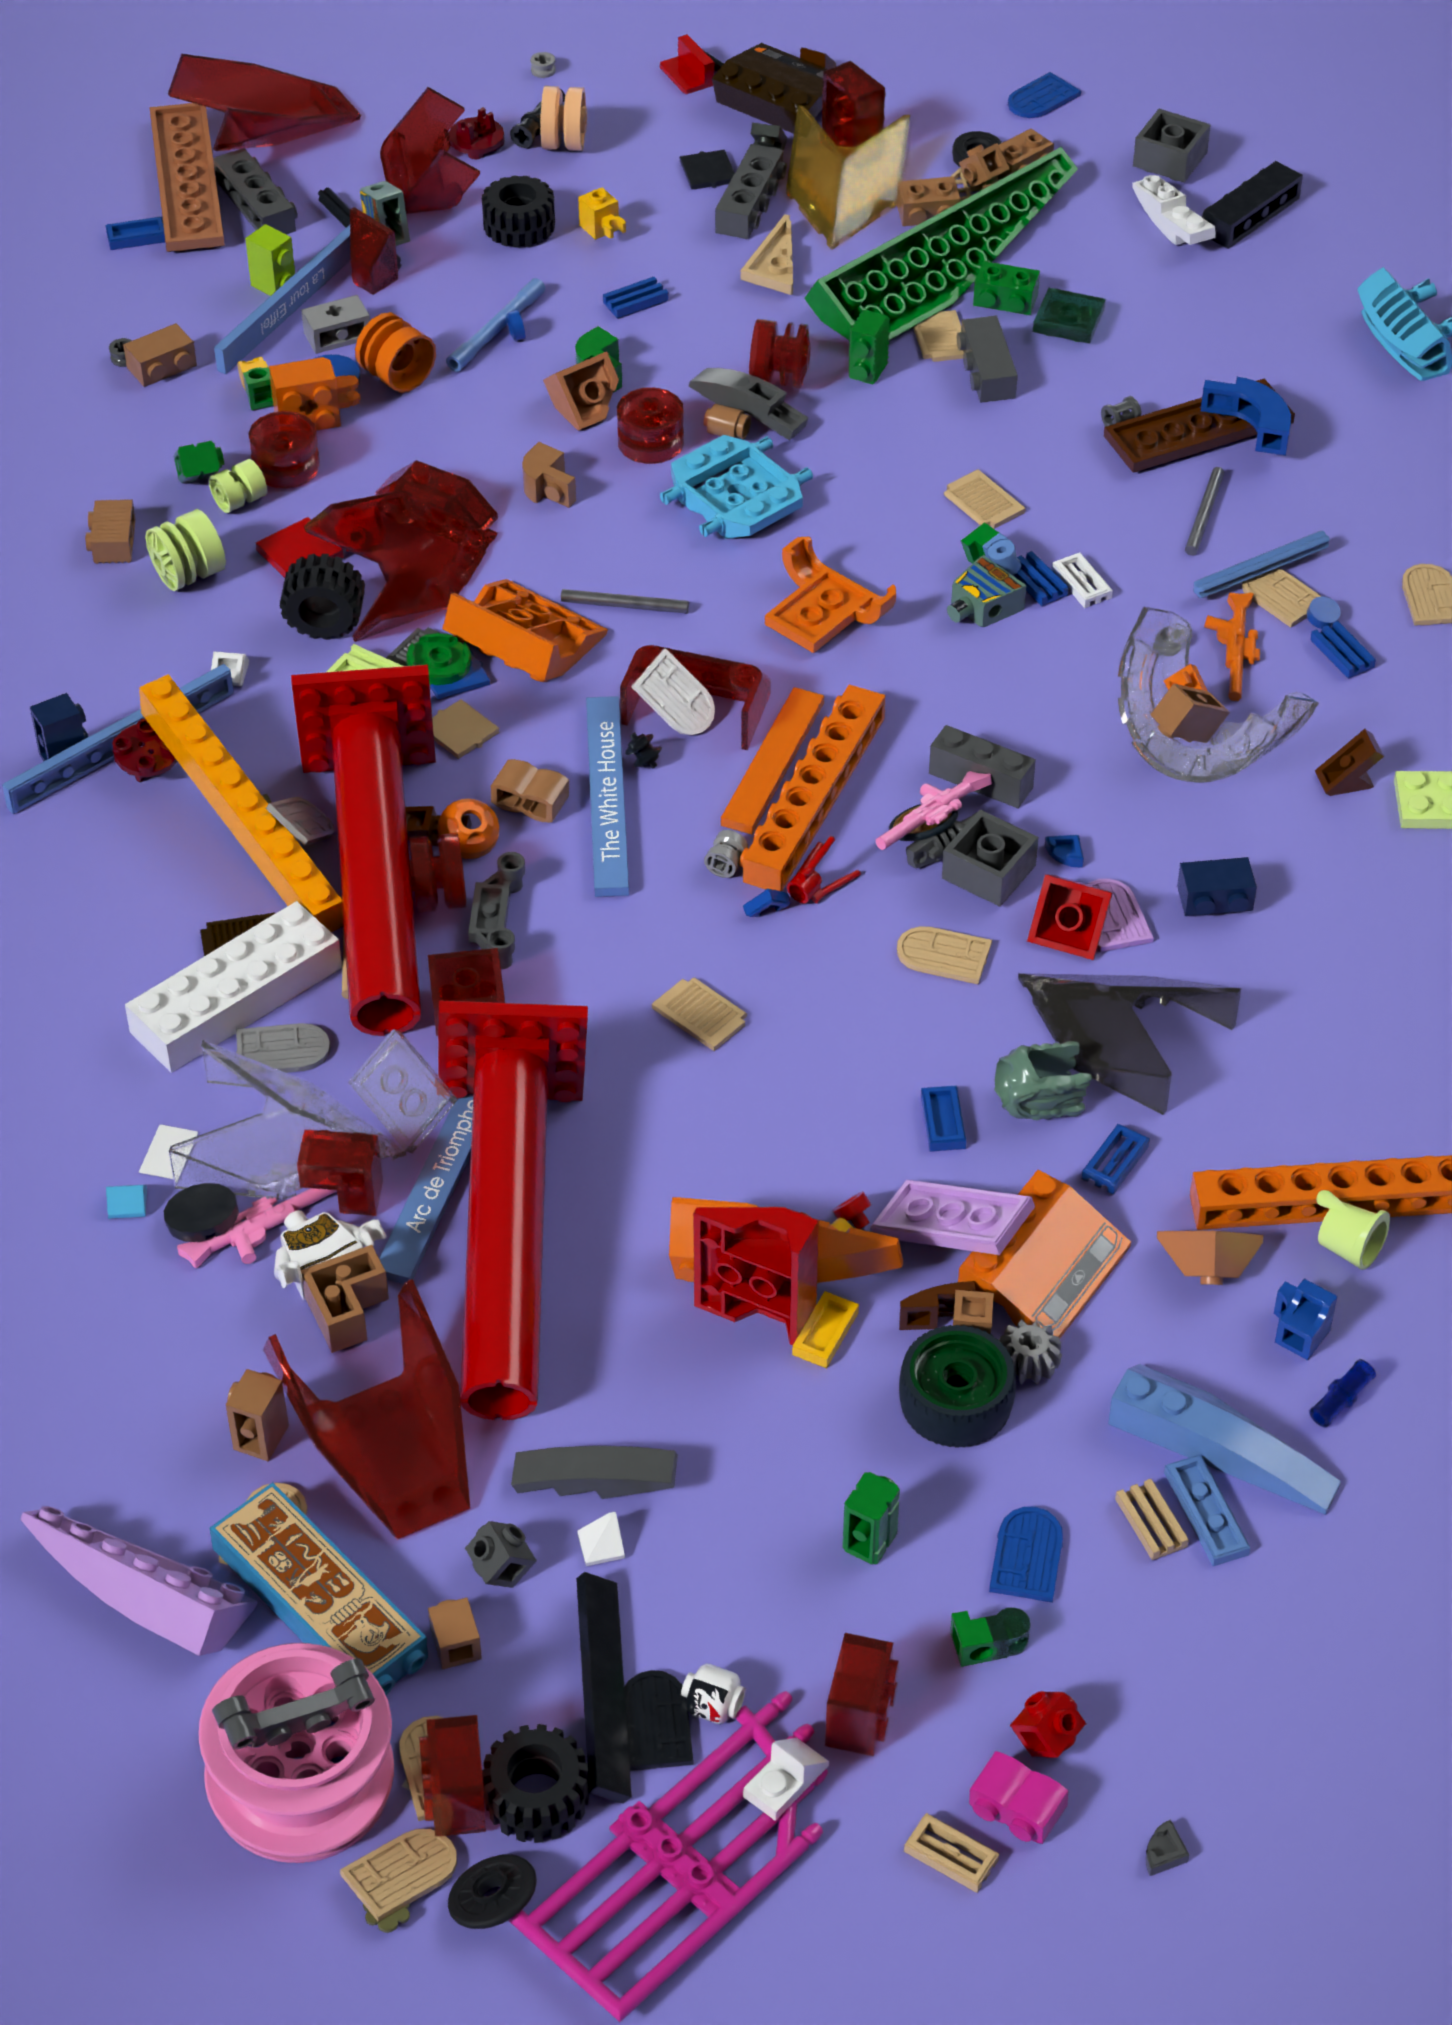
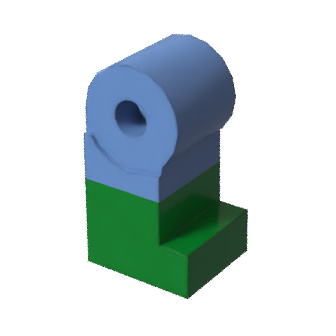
M985 522L961 540L967 560L972 564L984 555L1011 575H1015L1021 568V562L1016 556L1013 542Z

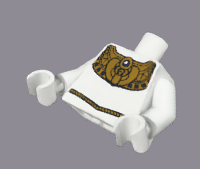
M296 1210L290 1213L284 1220L287 1230L283 1231L280 1235L282 1247L276 1251L274 1276L281 1282L282 1288H286L287 1284L295 1282L300 1296L303 1300H306L303 1289L302 1269L361 1249L363 1246L372 1245L374 1247V1241L387 1238L379 1220H370L358 1227L342 1220H336L329 1213L322 1212L308 1219L303 1211Z

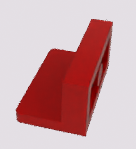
M688 34L678 37V56L661 61L660 69L684 94H690L713 86L714 61Z

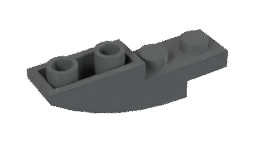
M706 368L689 382V387L715 404L743 410L788 440H791L806 427L808 417L784 402L787 392L758 377L732 369Z

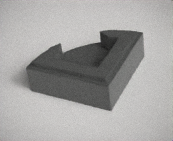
M1171 1820L1157 1827L1148 1843L1146 1867L1149 1876L1182 1865L1189 1860V1853Z

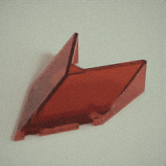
M404 490L330 504L304 526L307 533L378 563L385 578L386 584L352 636L354 642L447 609L451 594H459L468 583L486 554L487 547L494 541L498 532L489 528L484 531L472 526L473 521L431 502L427 505L413 499V494Z

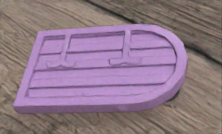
M1097 879L1087 884L1113 893L1098 945L1100 952L1153 942V935L1136 897L1127 885L1113 879Z

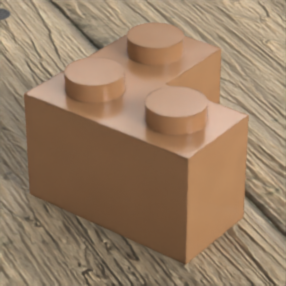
M369 1245L302 1269L305 1299L331 1352L334 1353L366 1341L367 1332L363 1309L389 1299L386 1271L373 1246Z

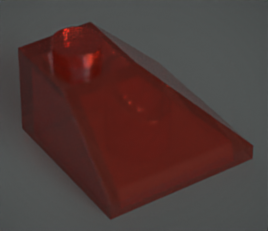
M353 207L350 209L351 276L356 286L374 295L398 280L395 232Z

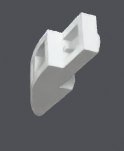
M1149 175L1144 177L1143 180L1132 183L1138 200L1152 222L1175 245L1185 242L1192 245L1215 238V226L1186 206V195L1158 175Z

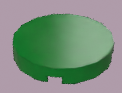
M443 633L427 634L420 637L419 642L414 645L412 643L409 646L406 655L407 666L428 665L430 685L452 684L463 679L470 671L472 662L469 646L465 642L464 645L458 642L457 637Z

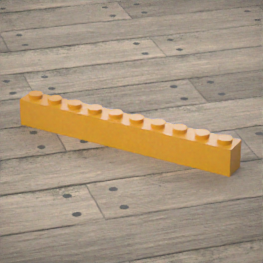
M167 674L140 686L141 714L286 905L289 906L296 901L299 902L330 932L343 927L341 897L291 832L266 809L268 806L267 801L170 675Z

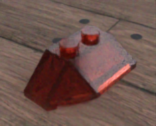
M417 460L393 473L375 492L385 516L436 535L462 536L472 534L473 536H483L498 519V513L469 479Z

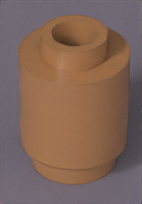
M714 404L712 408L707 409L703 423L704 426H707L709 434L745 439L750 430L751 416L746 415L743 410Z

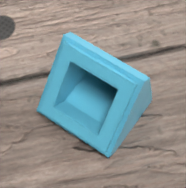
M147 1184L106 1187L108 1219L146 1217Z

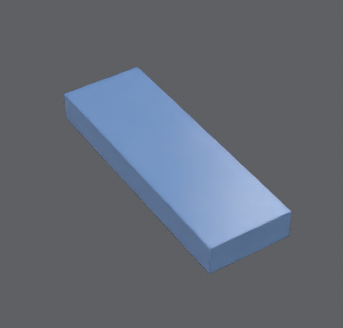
M1199 1454L1165 1465L1164 1474L1212 1566L1249 1556L1251 1548L1202 1455Z

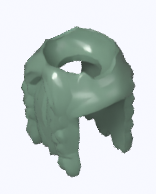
M1067 1041L1063 1044L1057 1042L1053 1044L1044 1043L1040 1046L1033 1044L1030 1047L1021 1045L1011 1050L1009 1055L999 1058L995 1072L994 1090L1003 1103L1002 1108L1018 1119H1033L1037 1121L1042 1118L1051 1119L1066 1115L1074 1117L1081 1115L1085 1111V1105L1082 1103L1083 1097L1086 1095V1087L1090 1085L1092 1077L1088 1073L1071 1075L1070 1071H1068L1076 1065L1074 1056L1079 1054V1043Z

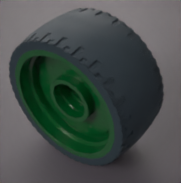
M966 1325L941 1326L940 1328L929 1330L927 1333L922 1334L921 1337L919 1336L912 1343V1346L910 1345L905 1354L899 1377V1397L902 1412L911 1428L930 1442L955 1448L984 1443L1002 1430L1009 1419L1014 1404L1016 1376L1013 1360L1007 1348L986 1331L971 1326L967 1327Z

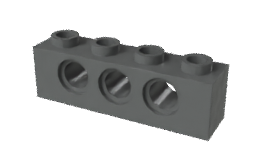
M755 144L749 146L715 209V233L749 239L753 229H757L760 224L762 212L767 211L771 195H776L779 180L785 178L787 163L783 162V150Z
M245 148L213 158L216 182L255 230L267 224L284 234L296 231L295 219L298 217L294 203L289 202L285 198L282 189L279 186L276 187L269 173L261 169L256 157H252Z

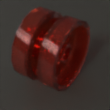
M652 387L630 391L620 399L617 405L618 448L624 456L639 463L657 464L671 460L681 452L684 446L683 403L679 397L668 390Z
M290 411L273 412L260 417L251 425L248 433L252 453L251 460L262 471L268 486L275 488L298 487L309 482L317 475L320 467L317 431L315 424L307 416Z
M458 833L440 834L437 839L438 856L434 857L431 841L427 836L410 837L411 860H409L411 887L412 892L415 891L418 913L436 911L438 907L437 889H442L444 903L449 910L466 908L465 881Z

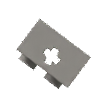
M358 295L301 309L304 334L315 354L357 343L361 331L370 321V315Z

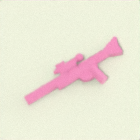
M969 771L960 784L952 789L947 788L944 791L930 784H923L920 788V794L923 796L920 799L921 806L904 816L901 823L876 839L877 847L881 850L888 848L925 822L928 826L934 823L939 824L948 818L949 813L957 811L962 807L961 798L970 792L991 785V774Z
M331 1178L273 1206L277 1202L275 1197L258 1199L252 1202V1207L239 1213L235 1223L225 1233L217 1237L214 1235L201 1242L177 1245L178 1254L187 1259L194 1268H198L211 1253L231 1244L232 1247H237L244 1264L253 1263L256 1260L253 1248L266 1240L267 1230L284 1223L285 1218L290 1213L301 1210L338 1192L339 1187L335 1179Z

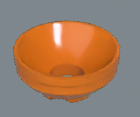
M469 798L460 799L448 805L442 812L438 821V837L441 844L451 854L465 859L479 858L489 853L496 845L499 837V821L495 812L484 802ZM469 813L475 814L480 819L481 825L476 829H468L462 824L461 817Z

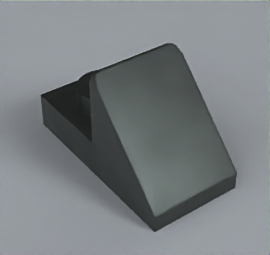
M752 123L751 135L754 138L755 145L784 151L787 136L780 126Z

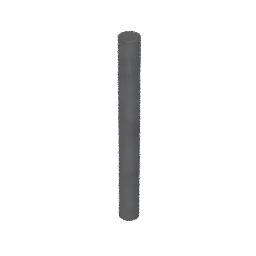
M1215 467L1212 470L1185 547V552L1188 555L1197 554L1224 476V470L1221 467Z
M562 589L561 602L687 614L689 610V601L568 589Z

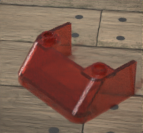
M430 87L425 89L394 127L380 149L385 181L403 191L406 214L445 210L457 206L463 194L480 175V170L448 153L451 145L448 130L465 111L464 107Z
M646 645L635 652L620 685L622 725L628 726L640 698L631 686L665 647ZM666 648L707 689L710 695L745 702L741 711V749L748 750L771 694L770 678L759 668L750 664Z

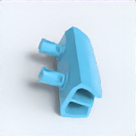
M1384 267L1373 273L1357 290L1364 306L1361 313L1377 340L1398 363L1420 381L1449 374L1452 367V353L1450 341L1447 338L1452 337V317L1444 320L1441 324L1433 323L1417 305V303L1437 295L1434 283L1430 284V278H1427L1425 281L1413 286L1412 289L1406 290Z

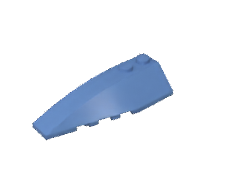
M1138 1364L1128 1368L1112 1396L1109 1425L1188 1458L1200 1454L1209 1467L1326 1515L1340 1487L1341 1481L1210 1392L1144 1365Z

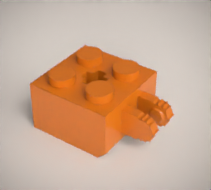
M320 357L269 366L274 414L281 437L341 427L339 409L359 404L360 394L354 391L358 389L359 379L355 375L336 377L330 359Z

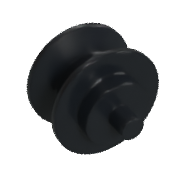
M635 732L630 735L632 740L629 742V747L625 754H634L637 759L633 764L634 767L641 765L642 767L648 765L651 768L656 767L657 763L655 761L658 759V754L662 747L652 746L650 742L654 737L653 734L637 736Z

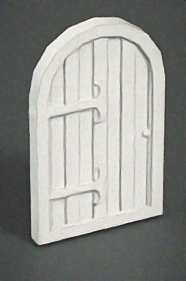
M666 648L660 652L631 686L670 727L680 734L691 736L702 733L711 725L714 719L715 705L710 693Z

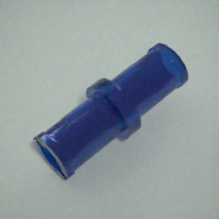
M1359 1359L1341 1379H1335L1328 1386L1327 1394L1309 1410L1313 1421L1321 1427H1329L1345 1407H1352L1357 1401V1395L1376 1377L1374 1368L1365 1360Z

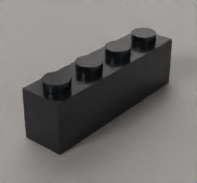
M1274 161L1266 168L1261 169L1252 178L1244 181L1239 187L1225 194L1216 203L1208 206L1204 210L1202 218L1215 226V238L1211 240L1227 249L1235 245L1300 199L1303 175L1278 161Z

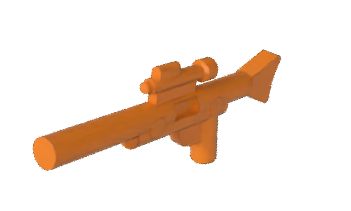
M1230 592L1227 602L1233 611V618L1227 621L1208 615L1204 628L1217 631L1218 641L1226 644L1225 666L1230 669L1228 696L1232 701H1238L1242 697L1243 660L1247 659L1249 664H1254L1255 661L1260 660V649L1256 648L1258 631L1255 629L1249 630L1248 638H1245L1246 611L1252 603L1253 593L1239 594Z

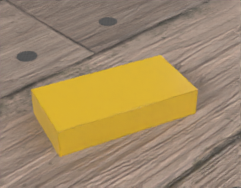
M824 1291L794 1342L792 1355L827 1369L859 1313V1304Z

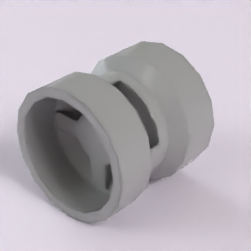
M720 831L713 842V847L709 849L704 858L706 868L711 873L722 878L733 876L739 866L743 850L746 847L748 848L746 839L736 831Z

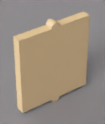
M462 699L445 710H438V714L432 717L434 741L458 759L475 748H481L484 742L499 733V727Z

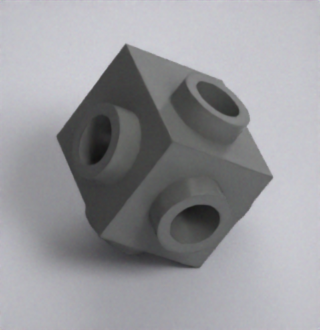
M488 1521L478 1529L476 1536L465 1547L473 1562L472 1566L475 1572L488 1585L513 1588L537 1561L525 1542L524 1533L516 1525L510 1523Z

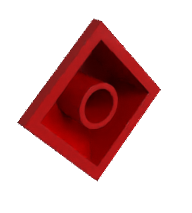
M1045 874L1027 942L1094 960L1113 893L1074 880Z

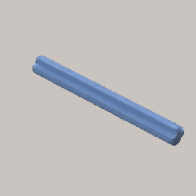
M1318 531L1198 579L1193 583L1194 594H1197L1198 598H1205L1328 548L1330 538L1324 531Z

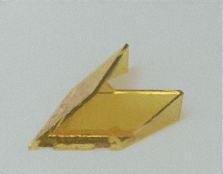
M798 105L786 194L790 199L794 198L801 213L818 234L824 235L827 239L826 244L831 250L839 245L840 239L846 235L849 237L853 236L879 218L882 210L888 206L890 208L896 206L898 181L904 180L909 154L910 115H903L854 148L837 146L804 106Z

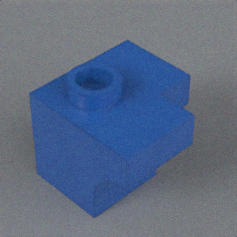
M1305 1278L1298 1287L1285 1281L1277 1292L1273 1313L1279 1318L1275 1343L1309 1360L1331 1331L1338 1296Z

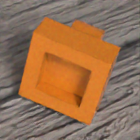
M1189 664L1163 680L1167 690L1174 683L1207 691L1197 667L1193 664Z

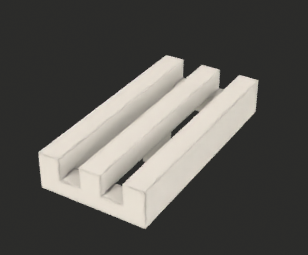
M1080 552L1053 562L1052 571L1069 587L1068 590L1084 608L1090 607L1091 601L1095 604L1101 603L1102 597L1106 600L1112 599L1113 590ZM1072 563H1074L1081 571H1078ZM1087 579L1093 584V586L1097 590L1093 589V587L1087 582Z

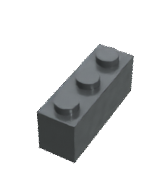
M997 315L963 319L961 332H958L956 336L957 347L959 351L963 350L964 368L966 371L970 370L972 391H977L980 403L1016 398L1018 375Z
M945 725L930 745L929 774L957 785L963 781L969 771L991 774L992 784L974 792L1019 809L1033 789L1036 759Z

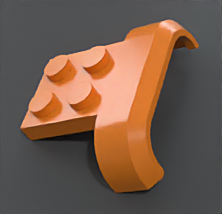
M797 537L782 549V559L787 573L799 588L765 614V625L815 653L853 621L872 624L885 615L895 605L896 587L892 584L887 588L885 596H879L824 565L814 553L811 537Z

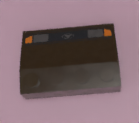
M760 43L728 59L713 76L712 83L716 102L771 125L780 126L783 130L808 140L812 134L815 117L827 103L836 106L853 85V79Z

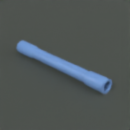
M533 278L526 284L514 299L467 342L461 344L447 357L446 363L452 371L459 372L476 356V353L507 325V312L518 309L520 313L530 306L545 292L544 283L538 278Z

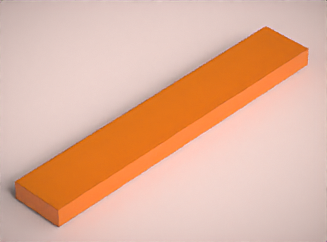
M793 687L722 814L721 826L753 834L823 707L824 695Z

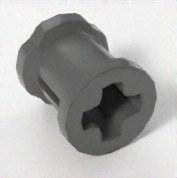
M1132 396L1125 397L1123 402L1116 405L1107 404L1101 409V418L1105 427L1139 417L1142 414L1138 401Z

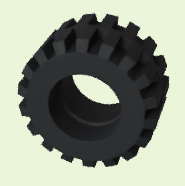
M514 175L508 178H500L499 181H494L490 183L489 187L485 188L484 194H482L483 227L486 235L491 237L492 241L502 243L504 246L528 247L534 243L539 244L543 242V239L551 236V232L555 229L554 194L552 188H549L546 182H541V179L530 178V176Z
M310 554L307 559L304 557L297 559L296 564L292 563L285 575L280 599L283 619H288L287 624L291 628L296 627L298 633L302 635L305 633L309 634V637L314 639L322 637L323 640H330L332 636L337 639L343 637V633L349 634L353 631V626H357L364 599L365 583L364 580H361V573L358 570H353L354 566L351 563H344L342 558L337 556L331 558L329 554H322L321 556Z
M537 1724V1729L529 1730L528 1725L520 1726L519 1733L514 1734L510 1730L503 1734L504 1742L496 1740L491 1745V1754H486L484 1758L482 1781L486 1811H489L490 1820L494 1825L500 1824L502 1833L509 1836L514 1832L518 1841L525 1842L527 1837H534V1843H543V1837L549 1835L552 1840L561 1837L562 1829L570 1832L575 1828V1819L581 1820L585 1814V1805H588L589 1801L588 1767L582 1748L577 1749V1741L571 1735L564 1739L563 1730L555 1727L551 1732L547 1731V1726ZM532 1774H544L557 1781L550 1789L538 1793L525 1792L514 1786L520 1779Z

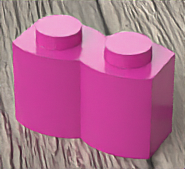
M995 1751L970 1788L969 1804L980 1818L989 1822L995 1820L1008 1825L1012 1834L1018 1839L1043 1844L1068 1805V1790L1054 1779L1039 1772L1031 1771L1015 1758Z

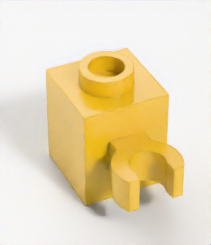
M603 187L578 197L579 226L595 240L603 236L611 239L614 237L613 232L620 230L622 233L626 232V222L623 218L619 217L618 200Z

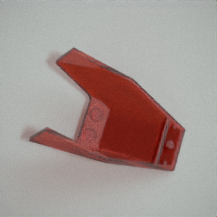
M182 53L168 91L170 97L225 112L213 147L215 151L276 146L357 121L361 117L356 108L335 86L254 63Z

